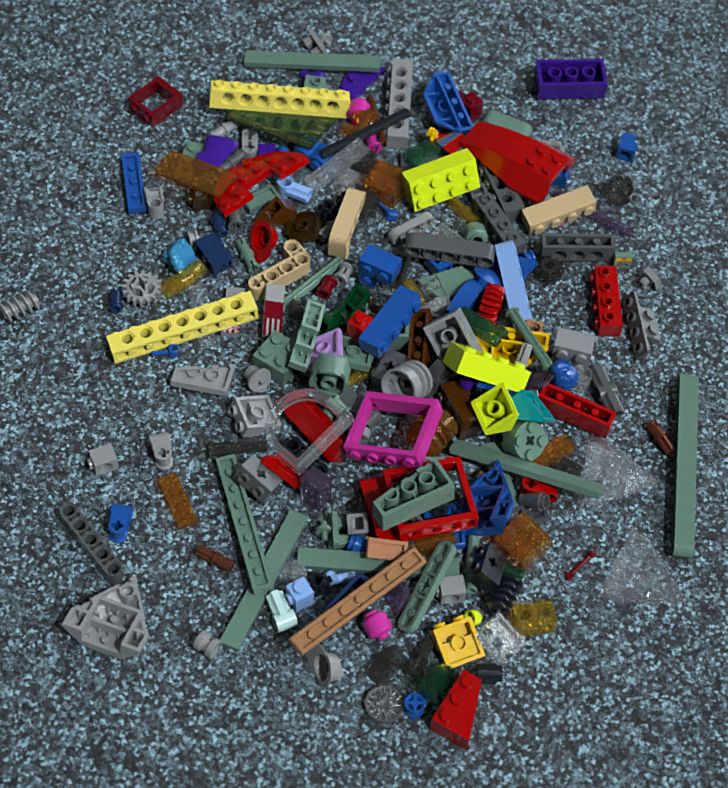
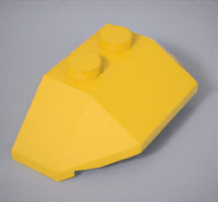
M475 323L474 334L483 351L491 353L497 358L499 356L504 357L514 364V359H517L522 343H526L516 328ZM532 331L545 352H547L550 333ZM532 351L527 362L529 365L537 360Z

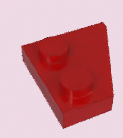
M264 456L260 461L293 488H306L310 483L286 456Z

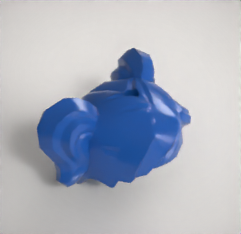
M558 358L553 361V365H551L549 370L550 384L566 391L577 386L578 373L571 366L569 360Z

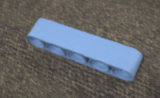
M513 240L495 244L509 309L517 306L519 313L526 322L527 319H532V314L515 243Z

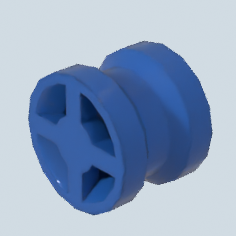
M411 693L405 698L403 710L408 718L418 719L424 714L426 702L422 695Z

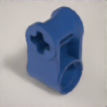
M112 504L108 528L110 531L109 537L113 543H123L127 539L133 516V506Z

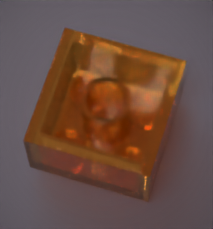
M378 159L363 182V191L366 192L365 198L377 203L382 202L385 206L395 209L405 193L401 172L407 170Z
M524 511L504 528L502 534L494 538L496 546L523 572H526L553 546L552 538Z

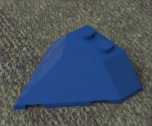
M499 459L493 463V469L483 473L469 486L479 516L477 527L456 532L464 533L467 537L470 535L488 536L502 534L515 504ZM464 496L456 504L452 503L447 507L443 517L467 513L468 509Z

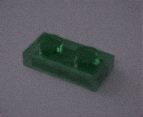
M429 138L404 152L403 159L412 168H415L439 155L441 148Z

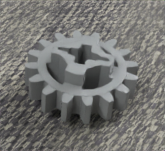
M144 270L140 274L134 271V276L128 274V279L123 280V297L126 298L127 303L132 301L133 306L140 304V308H142L143 304H146L149 307L150 302L157 303L156 298H161V293L163 292L161 280H158L157 274L152 276L151 271L145 274Z

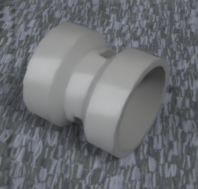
M203 630L195 639L193 648L203 651L206 657L212 659L220 650L222 641L217 638L213 639L209 632Z

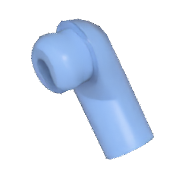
M331 570L326 572L327 576L333 579V582L329 583L330 585L348 583L355 576L354 571L335 574Z

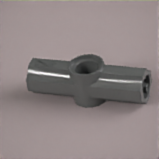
M593 365L588 369L587 374L594 386L595 398L598 402L602 403L603 407L617 412L615 419H618L624 415L625 410L618 397L617 386L614 381H610L603 365Z

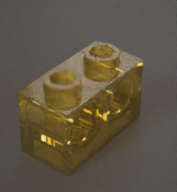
M539 600L535 603H518L512 606L510 617L515 637L555 632L558 621L553 601ZM539 614H545L547 617H541ZM523 616L528 620H521L519 617Z

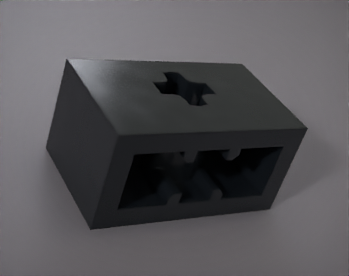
M491 542L476 549L468 580L484 593L499 586L508 557Z

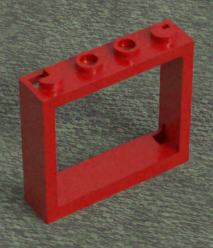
M460 456L446 457L445 459L438 460V462L446 472L456 470L468 512L409 524L402 522L395 526L398 541H409L477 527L479 516ZM429 461L423 463L422 466L424 467L425 465H427ZM404 466L383 470L382 483L385 493L393 487L392 482L411 477L418 468Z

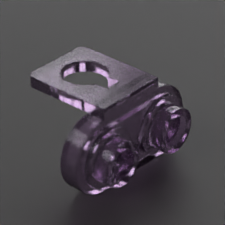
M543 371L535 372L527 382V387L524 390L537 389L539 396L542 388H545L550 383L554 374Z

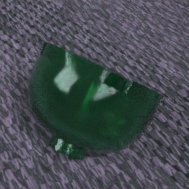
M434 663L428 665L422 673L418 674L416 684L418 685L419 694L426 702L435 706H441L448 690L454 685L455 671L451 668L452 666Z

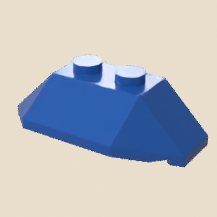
M449 71L434 73L422 94L434 123L458 133L470 131L474 126Z

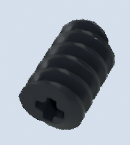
M502 575L499 586L491 591V595L484 604L486 613L495 620L505 621L507 619L505 615L510 613L509 608L513 607L512 602L516 601V595H519V589L523 588V583L514 576Z

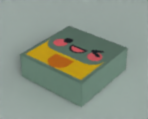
M615 252L612 266L631 268L634 258L633 252Z

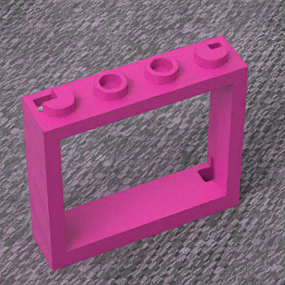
M367 391L343 446L348 459L369 461L371 463H385L392 466L400 465L408 468L421 467L443 413L439 399ZM372 410L426 416L413 450L359 444Z

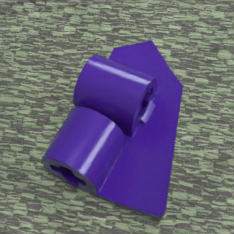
M207 136L202 151L198 153L195 167L201 173L220 168L227 157L239 146L238 142L222 136Z

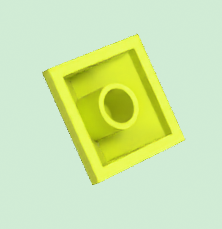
M504 382L470 402L485 435L511 431L519 416Z

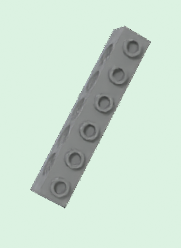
M393 58V64L389 65L388 75L392 77L388 78L387 88H391V90H387L386 101H390V103H386L385 114H389V116L404 108L410 110L413 60ZM409 118L389 127L388 130H384L387 140L386 147L407 149Z

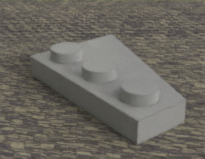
M230 364L229 367L219 368V365H211V368L202 369L199 366L175 367L171 378V386L227 397L236 370V364Z

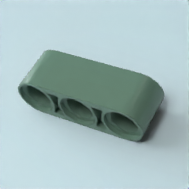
M494 110L487 111L481 121L501 126L526 136H530L533 131L528 123Z

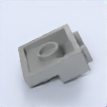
M269 395L235 397L229 406V415L234 417L236 421L235 429L241 433L242 438L260 436L262 431L279 430L282 426Z

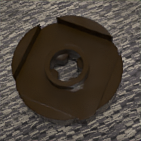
M312 211L299 212L295 215L296 218L287 222L285 232L289 239L296 240L300 244L317 240L318 233L321 230V221Z

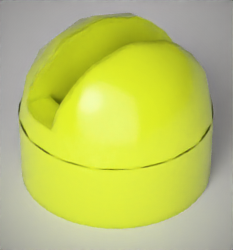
M468 610L465 612L464 617L471 616L472 620H474V626L482 622V615L478 610Z

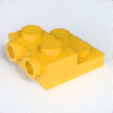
M464 615L452 619L453 623L448 625L445 622L433 626L434 630L430 631L436 651H439L446 670L486 656L471 616L467 618Z

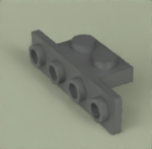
M632 291L622 299L635 360L639 361L650 352L649 343L657 344L661 339L654 310L640 306L637 292Z

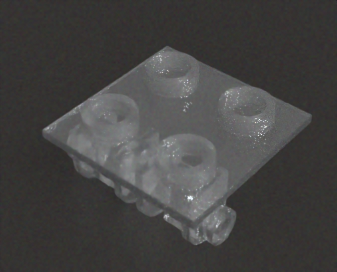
M436 273L416 285L425 304L420 309L430 308L433 318L452 307L450 299L446 295Z

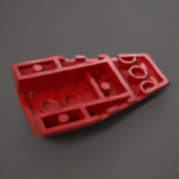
M478 121L459 142V145L463 149L468 148L475 159L478 158L485 168L488 167L497 179L504 181V185L535 204L541 203L549 193L551 183L563 170L567 172L576 162L574 157L546 142Z

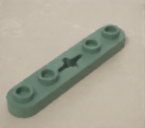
M443 540L436 546L399 618L398 627L406 634L415 632L419 627L455 556L456 547L448 540Z

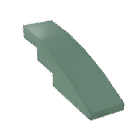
M310 299L307 300L288 367L306 373L316 338L320 331L326 305Z

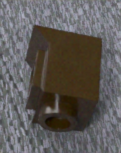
M210 182L205 186L189 188L187 201L188 205H192L193 212L215 208L214 193Z

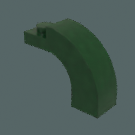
M355 284L344 302L336 310L323 315L318 336L336 328H340L342 334L346 332L347 322L357 310L366 311L364 307L372 294L362 285Z

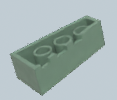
M434 456L427 465L419 467L411 477L404 478L400 485L396 488L392 487L373 502V517L381 529L385 531L453 500L455 484Z

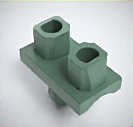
M331 511V517L327 518L326 521H321V525L315 529L316 535L321 536L322 541H328V549L330 550L346 548L349 543L348 535L339 534V530L345 531L347 529V518L338 516V511Z

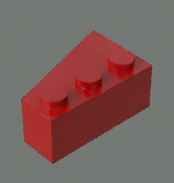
M463 669L432 718L430 730L467 751L482 679Z

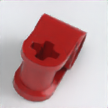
M527 477L523 479L519 494L544 492L549 495L550 503L558 500V487Z

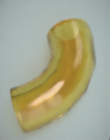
M201 261L191 262L185 269L161 282L163 292L170 298L188 289L205 275L206 266Z

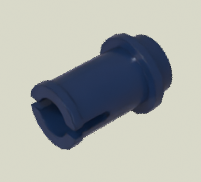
M220 214L212 216L211 224L215 227L217 237H226L228 231L224 224V217Z
M112 289L110 292L111 302L109 303V309L113 313H119L124 308L122 303L123 293L120 289H117L116 295V289Z

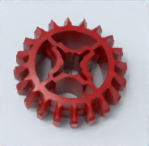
M490 283L486 286L476 323L497 324L505 294L504 287Z

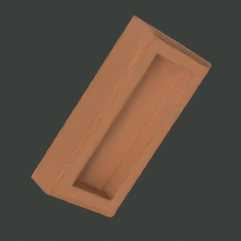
M368 537L365 558L394 562L408 551V542Z

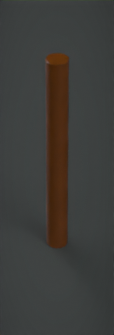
M368 96L367 102L370 105V112L375 123L380 120L373 96ZM384 130L377 133L380 143H385Z

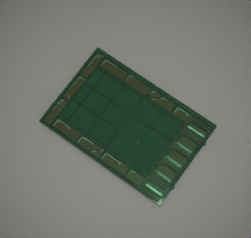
M234 109L226 115V118L308 149H312L337 121V118Z

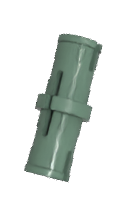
M241 238L242 244L240 239H238L235 245L240 252L241 260L245 262L250 273H253L252 267L256 272L259 269V265L254 258L253 250L249 248L245 238Z

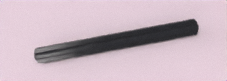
M404 108L320 150L322 158L326 159L411 116L410 110Z

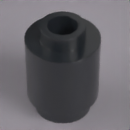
M476 663V667H472V674L482 679L481 684H497V682H502V665H497V663Z

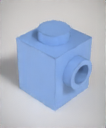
M304 576L286 585V594L284 596L288 605H291L295 612L314 603V591Z

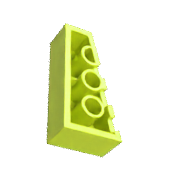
M450 341L443 359V363L458 374L496 386L504 382L507 389L515 392L525 389L531 374L530 371L525 369L526 365L515 361L513 364L504 357L499 356L497 358L486 351L480 352L473 347L464 346Z

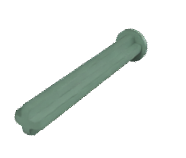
M517 306L510 308L505 313V316L510 318L524 341L533 346L532 353L545 371L551 369L553 362L519 313V308Z

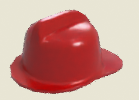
M258 220L251 229L250 249L255 254L256 262L263 263L269 258L271 250L276 246L278 235L276 230L267 221Z

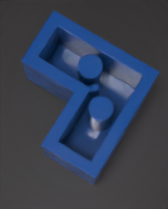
M369 244L359 259L358 282L373 289L379 281L392 285L401 271L402 258Z

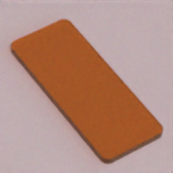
M174 150L170 151L155 169L157 175L216 197H220L235 179L234 172Z

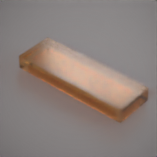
M563 434L545 446L541 455L530 462L551 468L576 451V446Z
M177 473L158 478V484L178 529L181 530L198 524L196 515Z

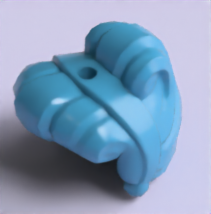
M185 238L174 241L162 254L163 261L167 265L173 266L178 274H186L188 266L197 261L192 247Z

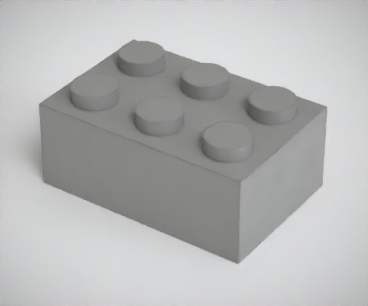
M460 307L427 323L423 327L441 361L445 357L450 341L473 347L480 352L483 351ZM454 372L450 378L458 375V373Z

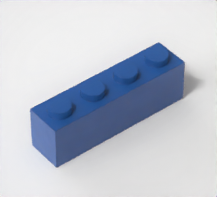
M400 285L358 338L360 349L377 358L386 353L393 340L399 337L403 327L409 324L414 313L420 310V294Z

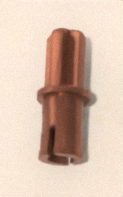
M656 420L650 421L646 428L653 436L654 442L660 445L666 455L674 453L675 448L667 438L668 434L661 429Z
M199 545L195 551L196 556L210 562L211 566L216 565L228 573L231 572L235 565L234 560L221 555L219 551L215 552L203 545Z

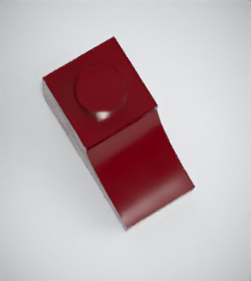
M458 90L471 121L482 115L483 100L473 91L464 94Z

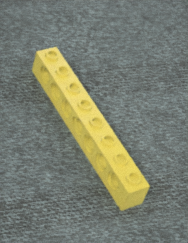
M211 80L209 108L347 118L346 114L350 106L349 91L276 86L274 84H250L239 81L225 82L223 80Z
M251 291L241 292L216 302L206 303L200 307L187 309L139 326H132L120 332H113L107 335L106 338L114 363L117 364L151 353L152 351L167 348L171 344L177 345L259 319L258 308Z

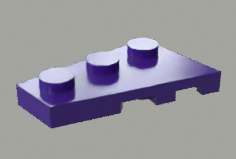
M380 66V72L348 71L339 90L349 91L350 101L360 97L365 93L367 87L373 85L376 79L385 73L386 68Z

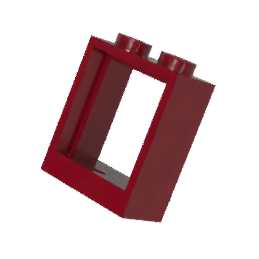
M157 76L128 97V108L132 114H136L145 124L154 128L183 106V95L161 77ZM157 93L166 102L152 112L142 102Z

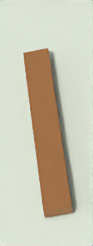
M415 547L411 548L289 638V643L301 657L426 565L427 561Z

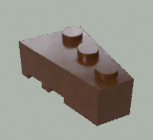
M460 379L440 384L437 397L440 404L443 403L446 418L450 419L452 423L453 434H457L459 440H465L481 435L482 427L470 403L472 401L469 396L471 392L459 385Z

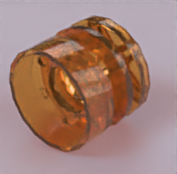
M443 410L426 456L438 457L442 450L446 448L447 443L458 432L457 422L445 410ZM419 415L418 419L407 429L406 436L413 447L426 416Z

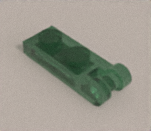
M466 306L461 309L475 336L493 347H498L501 339L508 335V330L505 327L497 326Z

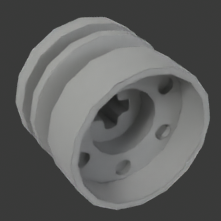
M417 360L406 361L388 370L383 375L381 381L383 393L422 398L431 392L433 386L430 370L425 364Z

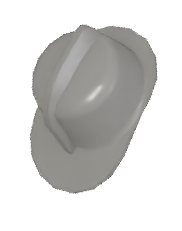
M320 644L306 653L308 665L322 688H327L330 682L344 676L339 657L334 653L325 652Z

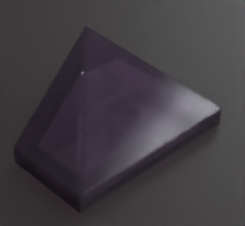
M405 580L384 595L395 617L403 613L411 597Z

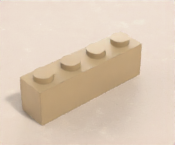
M588 185L522 209L521 219L530 236L541 234L544 230L560 226L561 223L572 222L578 217L592 214L596 210V200Z

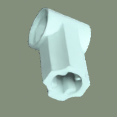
M274 590L266 595V601L271 610L276 631L279 633L297 627L296 615L293 609L289 608L283 591Z

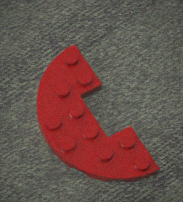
M279 151L244 159L236 167L230 168L215 188L214 200L219 212L224 217L230 215L254 199L248 189L271 174L281 180L285 179L308 164V156L299 152Z

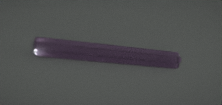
M557 191V192L554 194V197H557V196L562 195V194H564V193H562V192H560V191ZM598 210L586 216L628 238L634 232L632 227Z

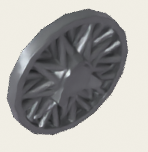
M383 685L369 691L366 695L364 706L366 713L372 720L385 724L392 723L400 717L403 712L404 701L398 690Z

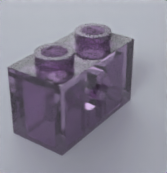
M312 466L300 478V499L320 512L331 499L332 478L315 466Z

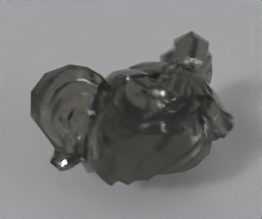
M615 175L608 182L601 183L597 189L600 195L607 197L609 202L614 205H627L631 200L637 201L638 199L636 196L637 189L629 176Z

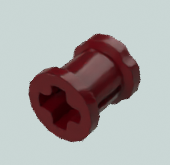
M324 275L320 287L315 291L317 296L325 300L330 299L333 288L337 287L338 282L334 277Z

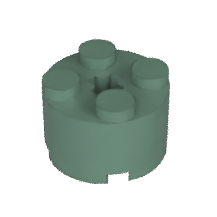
M326 353L318 354L312 365L309 379L310 387L315 388L316 393L324 397H336L342 392L344 394L347 391L351 372L348 359L344 356Z
M516 420L511 431L502 432L501 434L503 435V442L501 441L503 451L507 455L532 461L536 459L548 444V437L543 427L534 421Z

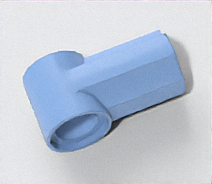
M290 176L283 180L279 178L277 180V192L282 198L291 197L304 203H308L311 199L312 188L294 182Z

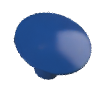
M474 267L473 273L479 277L478 282L487 286L490 283L504 287L502 277L489 268Z

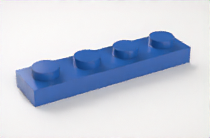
M139 152L121 154L129 214L147 212Z

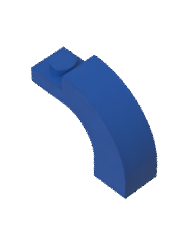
M472 278L468 280L452 299L447 308V313L460 307L467 319L472 309L481 303L486 286L480 284L477 279Z

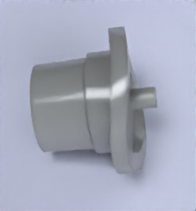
M251 365L244 373L245 378L248 380L247 385L253 392L264 391L270 384L271 373L266 368L259 369L256 365Z

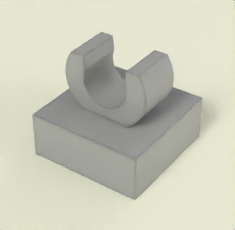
M649 266L643 270L645 277L640 280L642 288L646 291L653 286L658 290L662 286L661 279Z

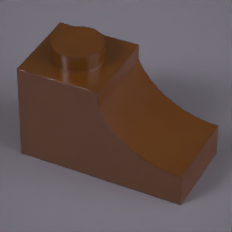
M276 195L253 222L265 220L272 228H275L282 224L286 225L298 212L289 200Z

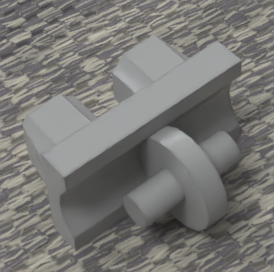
M313 28L309 29L310 35L303 39L308 50L316 45L317 47L310 50L311 53L328 54L325 46L330 47L332 45V35L322 32L319 38Z

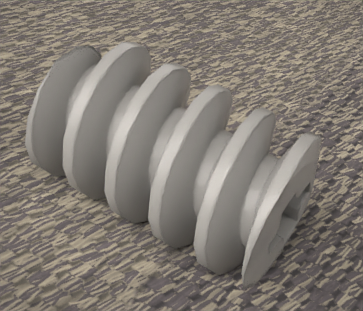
M32 288L30 292L25 290L24 296L18 293L17 298L11 296L10 301L5 299L3 304L0 303V315L3 320L7 319L12 323V316L19 320V313L25 317L26 310H28L32 314V307L39 311V301Z

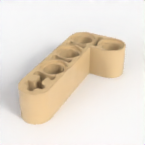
M352 188L347 189L330 233L328 242L329 256H340L344 260L347 259L350 250V240L364 205L366 192Z
M293 239L287 240L284 243V260L249 279L248 291H251L255 301L264 298L266 283L287 286L309 273L310 255L298 241Z

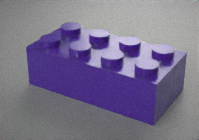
M604 59L536 60L534 80L537 99L605 98L608 82Z

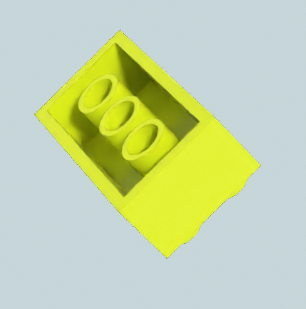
M468 148L401 172L407 201L415 212L480 188L476 159Z

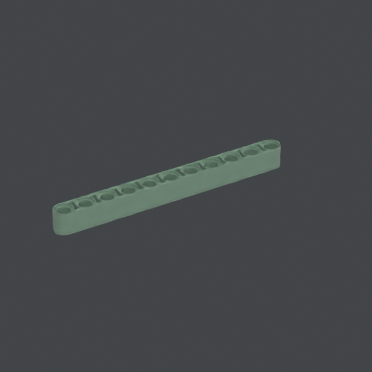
M679 373L676 395L671 556L692 559L695 546L699 376Z

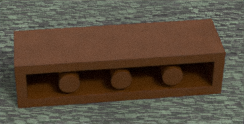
M430 308L420 309L411 317L407 361H420L427 368L432 365L433 346L423 327L434 320Z

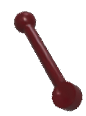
M594 550L589 551L588 556L585 559H583L571 572H566L565 578L567 580H572L573 575L590 558H594L596 556V552Z

